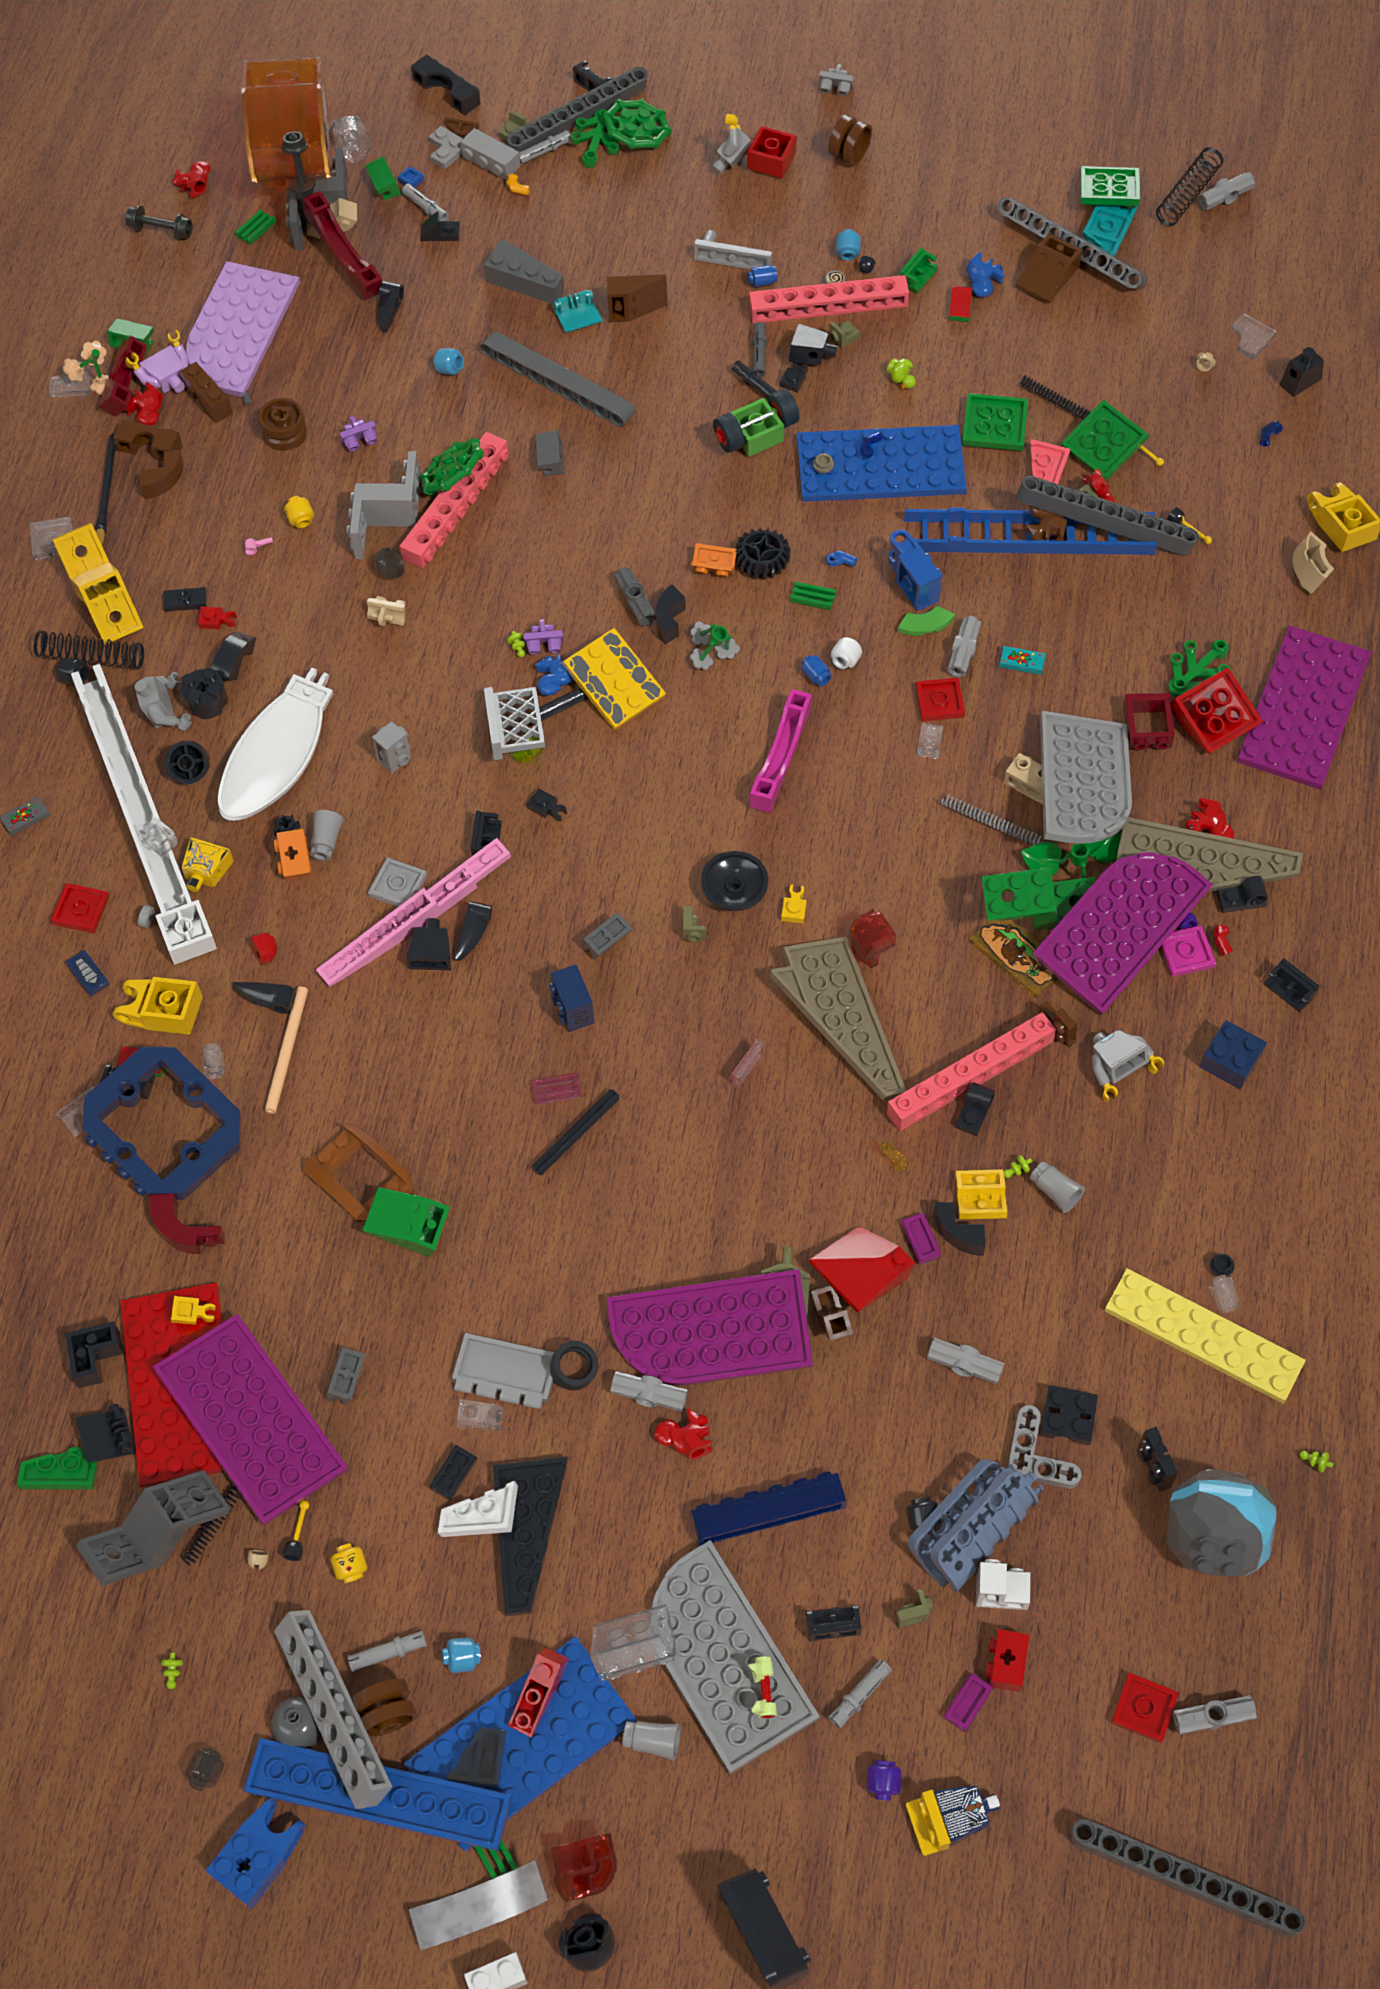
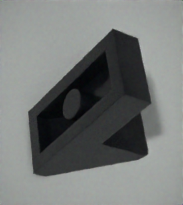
M436 211L421 225V241H459L460 221H440L439 211Z

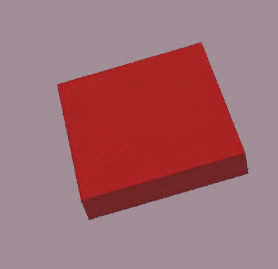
M959 677L916 681V692L922 722L965 717Z
M66 883L50 921L52 925L95 934L110 895L107 891Z
M1129 1672L1111 1724L1162 1744L1179 1692Z

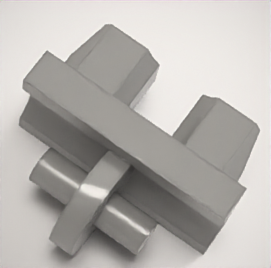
M837 64L836 69L830 68L829 72L820 71L821 93L830 94L831 88L836 87L838 88L837 93L839 96L847 97L849 91L853 90V76L848 75V71L842 70V64Z

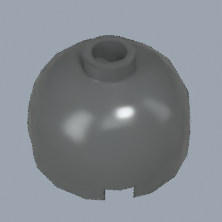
M289 1697L282 1701L274 1710L271 1725L272 1733L277 1742L288 1746L309 1749L316 1745L322 1737L304 1697Z

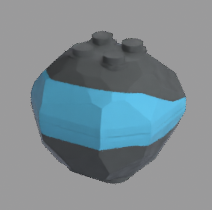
M1212 1469L1202 1470L1173 1491L1170 1502L1166 1543L1181 1564L1190 1571L1212 1576L1249 1575L1258 1570L1270 1558L1276 1524L1275 1503L1266 1487L1248 1479L1242 1473Z

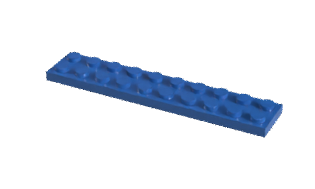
M259 1739L244 1788V1792L248 1794L273 1798L274 1800L499 1851L512 1801L511 1795L383 1766L392 1788L377 1806L355 1809L331 1754Z

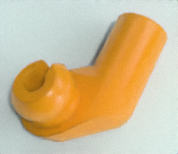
M508 174L506 184L510 191L529 196L530 186L519 184L516 174Z

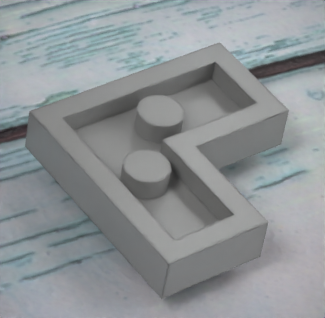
M440 126L428 136L429 142L438 147L430 155V160L442 169L448 168L462 155L460 141L463 139L446 128Z

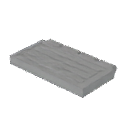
M465 1333L452 1376V1381L456 1382L454 1390L472 1394L475 1386L477 1387L476 1395L496 1399L497 1392H501L500 1401L519 1405L521 1397H525L523 1406L541 1409L543 1402L548 1403L554 1381L550 1374V1361L554 1352Z

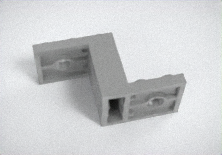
M408 451V458L404 460L406 476H402V484L355 483V491L351 492L353 508L349 509L351 525H347L350 550L354 551L355 559H364L367 526L414 527L417 524L420 470L416 451Z

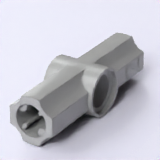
M1245 172L1231 180L1227 178L1219 180L1214 188L1198 195L1201 209L1203 211L1208 210L1223 202L1226 204L1233 203L1240 194L1254 188L1255 181L1253 175L1250 172Z
M969 616L964 618L959 635L955 637L952 657L948 666V672L953 677L960 678L965 676L970 659L974 657L977 637L981 627V621L977 617Z
M935 1337L927 1356L929 1360L951 1367L952 1371L960 1376H975L994 1384L998 1383L1004 1367L1003 1362L981 1355L977 1349L971 1346H956Z
M617 1371L613 1377L610 1390L611 1394L634 1399L638 1404L645 1407L654 1408L661 1406L680 1412L684 1409L688 1394L687 1389L664 1384L660 1379L652 1376H642L640 1378Z
M1250 1695L1225 1701L1213 1700L1205 1705L1173 1711L1174 1725L1179 1735L1207 1729L1217 1730L1222 1726L1251 1721L1257 1718L1254 1700H1252ZM1216 1710L1220 1714L1221 1720L1215 1721L1211 1719L1208 1711Z

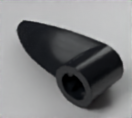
M383 281L380 286L378 320L383 332L387 333L404 297L403 284Z
M474 901L469 902L455 961H461L480 941L487 925L490 923L493 910L492 905Z
M233 982V989L248 1001L271 1008L277 1013L289 1014L291 1012L296 990L293 987L272 983Z

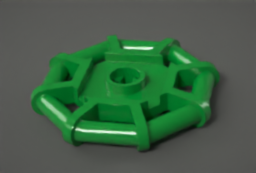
M642 98L640 100L626 101L618 99L602 115V120L605 122L608 130V137L630 147V150L634 148L657 149L660 143L672 133V129L666 119V112L663 109L650 105ZM617 112H619V113L621 114L619 117L614 116V115H615ZM659 121L661 127L657 126L656 122Z
M471 438L469 441L460 443L456 441L439 456H434L432 463L419 478L420 483L423 484V492L427 495L443 490L448 492L457 482L466 476L469 477L474 466L484 456V451L480 448V441L477 438Z

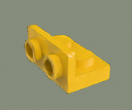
M933 1790L923 1792L921 1798L907 1802L906 1808L922 1855L927 1856L948 1849L951 1842Z

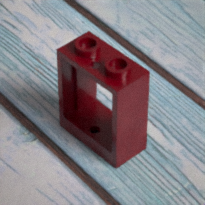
M1169 693L1125 694L1123 712L1125 724H1127L1128 748L1136 750L1172 748L1175 734ZM1163 712L1166 732L1136 733L1134 713Z

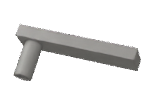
M707 230L703 240L696 239L694 260L745 269L769 264L772 266V252L715 242L717 235L713 230Z

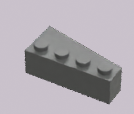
M502 238L484 264L486 282L551 304L557 301V298H561L564 293L562 274Z

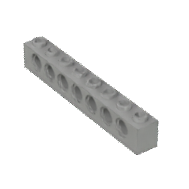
M310 1610L288 1612L274 1632L355 1809L377 1806L392 1788L389 1778Z

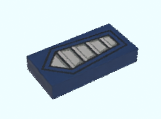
M85 950L66 961L67 966L90 997L110 985Z

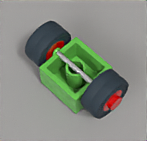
M786 388L780 389L768 396V402L765 398H762L733 412L715 418L713 420L714 433L725 452L730 453L742 447L747 456L750 457L783 442L784 428L796 424L800 419L799 409L790 391Z

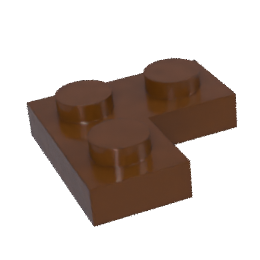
M1048 1001L1042 1003L1039 1008V1014L1043 1012L1055 1027V1038L1060 1043L1064 1042L1068 1048L1076 1043L1077 1024L1063 1008L1056 1011Z

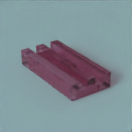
M578 1073L532 1080L536 1105L582 1097ZM575 1081V1083L562 1086L556 1085L550 1088L538 1089V1087Z

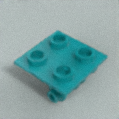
M585 289L582 292H578V296L576 293H573V298L569 294L568 298L567 296L557 298V301L553 302L552 306L565 333L603 322L592 300L593 294L591 290L587 291Z

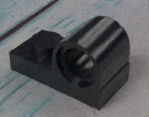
M1261 876L1248 877L1243 880L1241 886L1218 889L1217 891L1222 913L1266 907L1268 903L1267 891Z
M973 1082L955 1128L977 1137L994 1100L995 1090Z

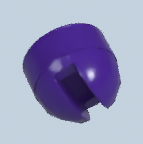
M1189 912L1179 924L1181 930L1198 926V921L1193 913Z

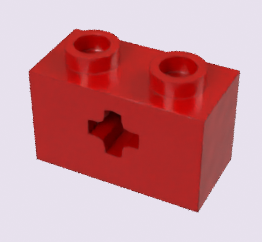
M998 1629L996 1637L991 1636L989 1652L994 1654L993 1661L987 1663L986 1678H990L989 1685L994 1688L1021 1692L1029 1634ZM1004 1655L1009 1656V1665L1004 1664Z

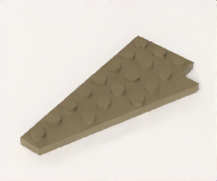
M1128 817L1123 826L1116 861L1143 852H1156L1159 855L1173 856L1192 866L1213 885L1207 891L1210 892L1241 886L1243 880L1251 876H1261L1264 882L1298 877L1303 853Z
M847 936L783 947L782 954L787 967L771 969L769 973L770 978L883 1101L894 1099L906 1092Z

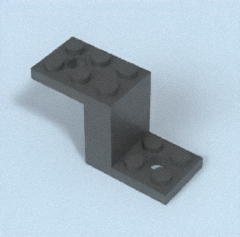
M335 148V157H332V166L335 171H332V177L313 178L316 183L314 193L321 191L329 204L334 203L338 198L348 201V175L343 148ZM289 187L286 188L287 200H289V202H286L287 214H289L286 217V224L288 229L291 228V231H289L290 243H294L295 251L303 250V221H307L303 213V199L296 198L294 192Z
M205 1470L145 1488L121 1527L81 1539L76 1547L100 1584L105 1586L163 1566L187 1528L225 1516L231 1508ZM192 1497L199 1498L201 1502L195 1501ZM107 1553H108L109 1555H114V1556L116 1557V1559H111V1558L107 1555Z

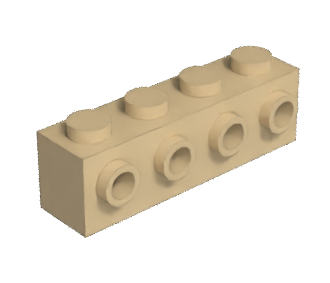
M1019 753L1005 772L1004 784L1043 805L1042 765L1035 762L1031 757Z

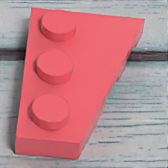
M1031 439L1032 476L1059 484L1070 449Z

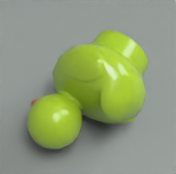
M905 358L900 360L892 359L887 367V373L891 374L893 382L902 383L901 388L903 390L905 388L911 389L916 384L915 377L909 375L911 368H913L911 361Z

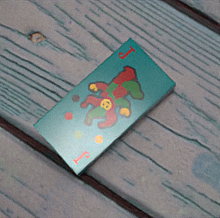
M1004 646L999 667L1042 675L1046 653Z

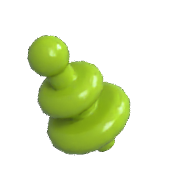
M512 631V635L508 637L507 642L512 645L513 650L518 651L517 655L522 658L525 656V651L522 650L525 646L523 642L524 635Z
M1019 1155L1017 1157L1019 1163L1012 1162V1168L1004 1170V1177L1010 1178L1014 1173L1020 1176L1022 1169L1025 1173H1029L1030 1168L1028 1164L1032 1162L1031 1158L1025 1160L1023 1156Z
M1301 1451L1299 1454L1302 1460L1310 1461L1311 1467H1315L1318 1464V1471L1320 1473H1323L1327 1466L1333 1467L1334 1463L1328 1462L1329 1454L1327 1452H1324L1321 1457H1319L1317 1451H1314L1312 1455L1308 1454L1307 1451Z
M170 1653V1660H162L161 1665L168 1666V1670L163 1672L164 1676H168L166 1686L168 1689H174L176 1687L175 1676L180 1675V1671L176 1670V1666H182L183 1661L175 1660V1653Z

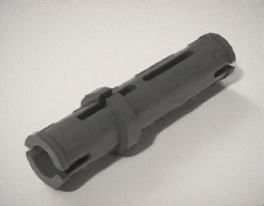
M757 322L753 326V370L757 372L759 377H763L766 374L765 359L768 340L766 338L765 323Z

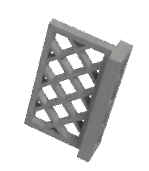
M492 687L484 688L494 760L503 759L502 753L545 747L536 687L493 693ZM533 695L528 701L521 699L524 696ZM509 699L510 701L504 704L499 700ZM516 703L522 705L518 709L512 707ZM528 708L533 710L530 715L524 713ZM506 711L512 713L508 718L503 716ZM518 716L524 719L520 723L514 721ZM530 722L536 724L532 729L526 726ZM508 725L515 727L510 732L505 730ZM520 730L526 733L522 737L516 735ZM534 736L540 740L529 741L528 739ZM510 739L517 741L514 744L505 745Z

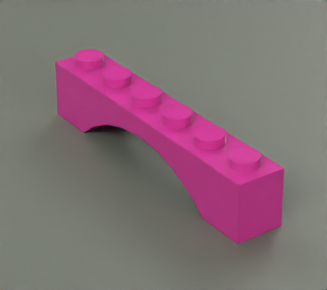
M791 689L771 751L751 789L750 808L768 813L772 812L811 712L812 694Z

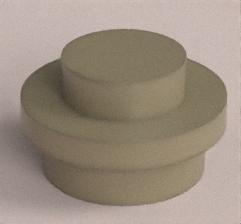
M822 453L815 458L813 466L819 473H828L834 468V461L830 455Z

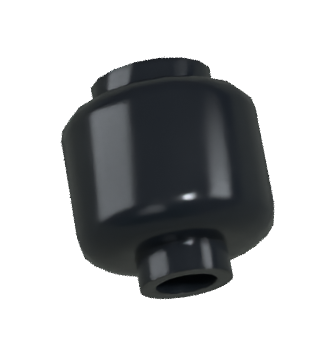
M63 658L56 670L57 676L63 684L74 686L75 683L71 673L78 671L83 684L90 675L87 663L83 659Z
M930 1497L910 1500L911 1504L907 1506L906 1513L909 1527L912 1531H915L938 1506V1503L931 1500ZM941 1519L936 1521L934 1527L941 1525Z

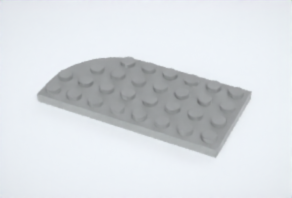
M1042 711L1040 715L1044 839L1080 844L1098 842L1113 836L1126 823L1132 807L1127 724Z
M711 1540L679 1559L665 1574L653 1600L651 1626L654 1644L662 1662L729 1774H732L819 1720L820 1716ZM758 1657H771V1662L773 1663L774 1675L770 1677L772 1703H776L777 1717L771 1719H761L752 1712L756 1700H761L760 1682H754L748 1664L756 1663L755 1659Z

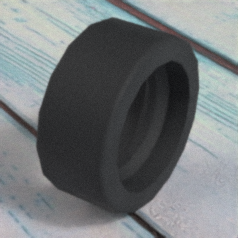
M569 1341L562 1344L553 1354L550 1361V1374L554 1382L561 1388L570 1391L580 1390L587 1387L596 1376L599 1367L598 1357L588 1344L580 1341ZM569 1352L581 1354L588 1363L587 1374L576 1380L568 1378L560 1369L561 1358Z

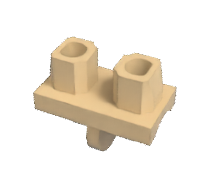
M381 596L367 600V619L377 620L380 626H385L386 622L404 626L405 601L389 602Z

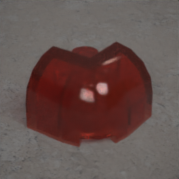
M871 909L854 920L849 932V944L853 954L858 952L862 962H866L870 969L879 964L880 953L895 946L896 933L881 912L875 913L874 909Z
M611 1832L551 1848L557 1875L554 1876L559 1895L564 1901L569 1902L597 1895L607 1890V1887L612 1883L617 1871V1859Z

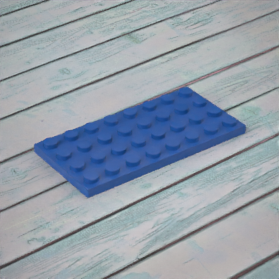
M959 425L797 432L802 502L966 494L967 488ZM825 453L832 457L834 468L830 472L819 473L814 469L813 463L819 454Z
M575 1636L555 1651L569 1658L560 1683L532 1737L508 1726L531 1671L529 1670L404 1764L411 1773L511 1795L512 1801L507 1820H509L624 1733L626 1722L637 1723V1719ZM458 1842L464 1852L473 1847L472 1845Z

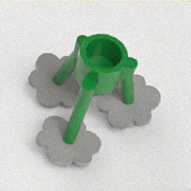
M696 622L694 628L690 630L694 644L698 645L701 643L703 646H706L708 641H710L705 651L702 652L700 649H694L693 654L690 655L693 666L697 669L708 670L709 666H712L713 660L709 657L708 653L713 646H715L720 659H733L734 654H737L740 650L739 646L735 644V640L731 639V636L728 635L727 629L721 625L716 626V624H712L710 627L708 624L704 625L702 622Z

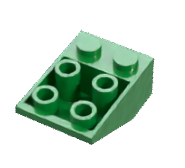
M378 1187L362 1232L430 1257L436 1249L450 1206L429 1198Z

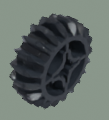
M759 527L758 531L751 529L750 534L744 532L743 537H739L738 543L735 546V549H737L735 550L737 567H741L742 573L747 572L748 577L755 575L756 580L759 576H763L765 580L767 576L774 578L775 573L781 575L782 570H786L787 564L790 561L791 549L788 540L784 539L783 534L778 535L777 530L770 532L769 527L766 530H762Z

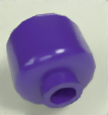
M874 1760V1764L870 1765L867 1769V1791L875 1794V1799L891 1801V1795H897L901 1791L902 1770L896 1766V1762Z

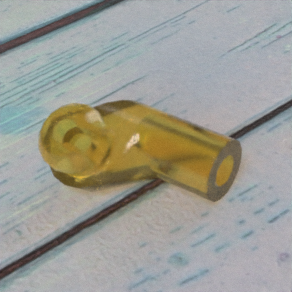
M883 1141L879 1146L880 1151L894 1163L896 1171L904 1172L907 1169V1165H909L908 1158L895 1149L888 1141Z

